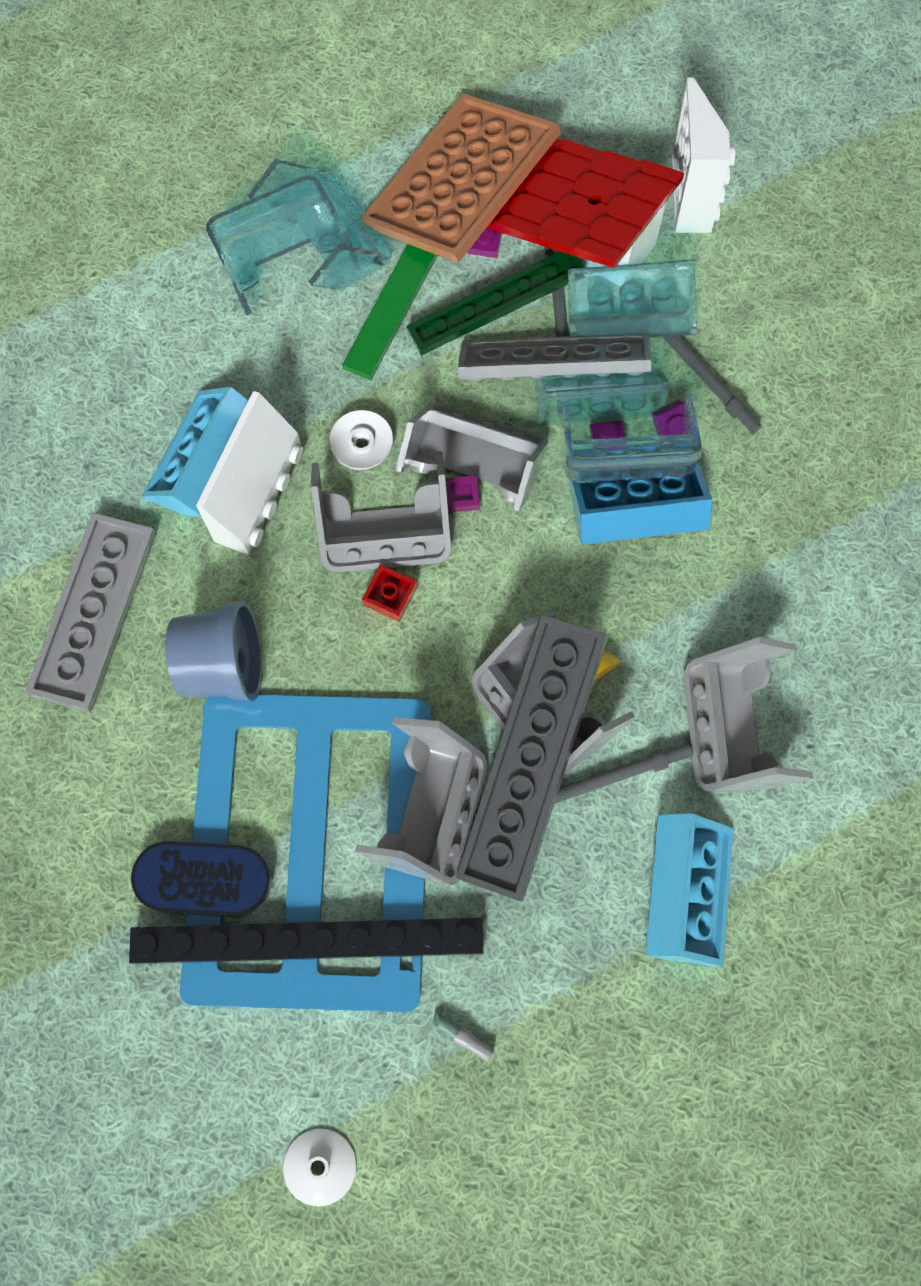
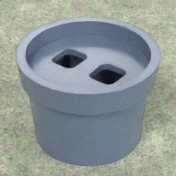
M237 600L224 603L219 609L173 617L170 620L165 642L166 662L172 686L178 696L182 698L229 697L233 701L256 700L262 682V653L256 619L247 601Z

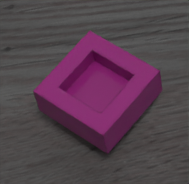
M485 229L468 250V254L498 258L502 233Z
M680 400L651 413L658 439L663 444L692 431L685 403Z
M621 420L590 424L589 432L594 456L626 452V439Z
M477 475L445 478L448 513L480 510Z

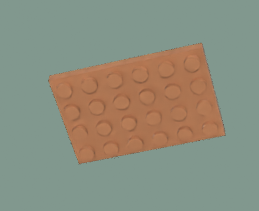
M463 93L360 219L363 226L459 263L561 134L559 124Z

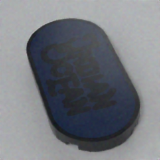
M175 841L159 842L149 846L138 856L131 872L132 888L139 901L152 910L165 913L227 917L245 916L255 911L266 900L272 882L270 869L262 856L251 848L239 845Z

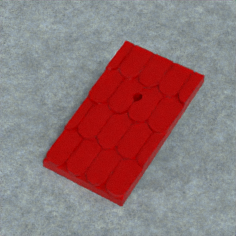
M565 138L561 140L556 139L486 229L579 257L583 265L623 288L655 247L666 201L682 182L685 173L645 159L639 161L612 151H600Z

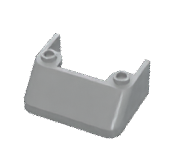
M429 404L407 422L395 471L402 473L411 465L412 469L416 472L430 474L431 470H437L436 452L442 451L445 469L467 476L477 475L479 480L498 485V491L503 495L502 498L508 502L515 503L513 510L520 511L530 496L547 449L548 441L538 435L439 404Z
M442 451L436 452L438 481L426 482L417 487L414 493L415 506L351 512L350 501L345 494L339 491L322 492L319 463H312L311 493L320 557L323 566L332 572L378 569L380 564L387 568L435 564L446 560L451 553V540Z
M553 610L541 614L552 618L557 616ZM541 615L520 622L475 671L472 677L474 692L503 731ZM629 712L607 724L596 715H589L583 718L565 773L606 745L635 717L634 714Z
M757 637L693 659L686 666L684 684L694 777L697 786L701 790L728 792L773 789L813 779V774L810 771L783 768L779 758L774 755L764 754L759 756L752 692L764 688L769 682L771 676L770 659L795 652V644Z
M394 717L392 724L410 736L404 749V756L408 765L416 771L399 834L386 833L378 842L377 847L357 844L355 851L383 867L437 883L453 884L457 880L456 876L470 836L487 771L486 757L483 752L441 721Z

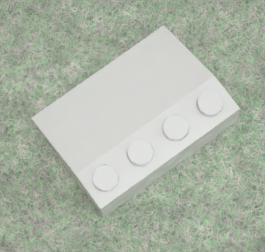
M687 77L671 155L672 169L685 173L682 182L673 192L675 233H707L712 231L714 221H719L720 203H724L725 185H728L730 180V166H733L735 162V146L730 145L728 129L694 77Z
M256 391L252 392L196 505L214 542L247 555L250 554L253 546H259L264 533L262 527L266 519L273 517L277 507L275 500L280 491L284 492L290 481L289 471L293 464L297 465L303 454V447L301 446L297 431Z

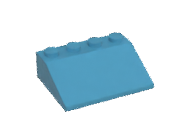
M691 440L626 447V452L594 456V452L591 451L565 455L575 522L581 545L710 529L712 497Z

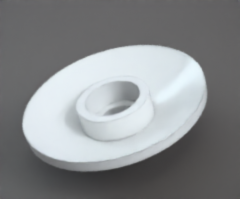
M358 410L347 413L337 420L330 432L329 443L334 457L342 465L351 469L366 470L381 464L388 457L393 445V434L389 424L383 417L371 411ZM360 441H366L368 443V445L363 448H358L356 446L357 443Z
M329 1129L309 1130L297 1137L288 1148L283 1163L284 1179L290 1192L301 1202L312 1206L332 1204L342 1198L352 1186L356 1174L354 1151L349 1142L335 1131ZM316 1160L322 1161L325 1165V1171L322 1175H316L312 1171V1164Z

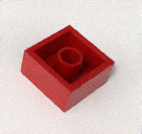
M380 564L362 598L363 606L400 622L418 588L417 581Z

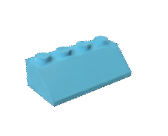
M232 387L198 391L141 497L187 517H202L196 505L248 400Z
M693 813L658 815L655 857L652 868V890L649 902V923L646 936L647 956L669 961L723 967L734 828Z

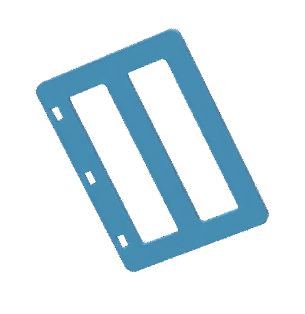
M258 695L254 701H233L229 697H209L204 704L192 843L228 845L237 731L240 728L296 730L297 746L285 923L321 922L332 733L336 730L385 731L391 734L387 833L399 834L416 771L408 765L404 756V749L410 736L393 725L392 721L394 717L431 720L430 706L421 699ZM385 867L383 920L423 919L425 879ZM186 914L185 926L222 924V916ZM422 956L413 957L412 971L400 970L401 957L381 958L380 972L377 976L322 975L318 972V959L282 960V968L278 973L222 972L218 967V962L182 963L180 996L186 1004L193 1006L411 1012L420 1002Z

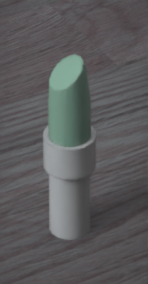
M437 1013L434 1015V1025L452 1038L453 1042L462 1048H467L487 1062L494 1049L473 1036V1033L465 1027H460L450 1019Z

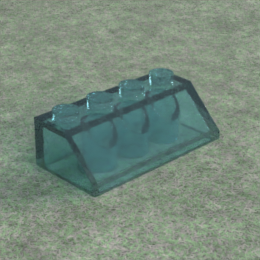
M695 259L617 265L615 268L599 266L568 269L570 335L590 336L649 333L650 338L697 335Z
M651 368V372H644L641 375L635 376L626 373H612L605 377L595 376L594 374H580L574 378L553 375L543 379H535L534 400L537 426L652 417V412L665 406L670 388L669 381L661 368Z

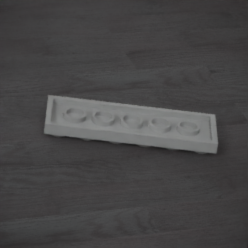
M649 333L466 340L462 341L458 379H467L475 382L481 381L484 378L512 380L516 377L530 376L533 379H543L553 375H562L566 378H574L580 374H594L599 377L609 376L612 373H626L633 376L641 375L644 372H651Z
M92 512L25 690L28 696L89 713L92 712L156 534L152 527Z

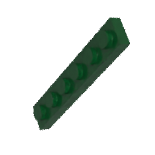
M557 252L406 325L407 331L422 356L585 277L586 268L579 257Z

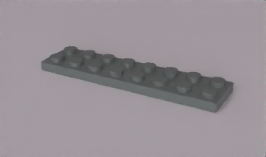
M541 615L456 876L457 879L517 901L524 900L609 637L608 634Z

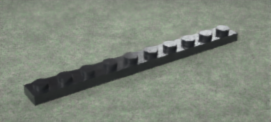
M483 918L130 927L129 964L484 955Z

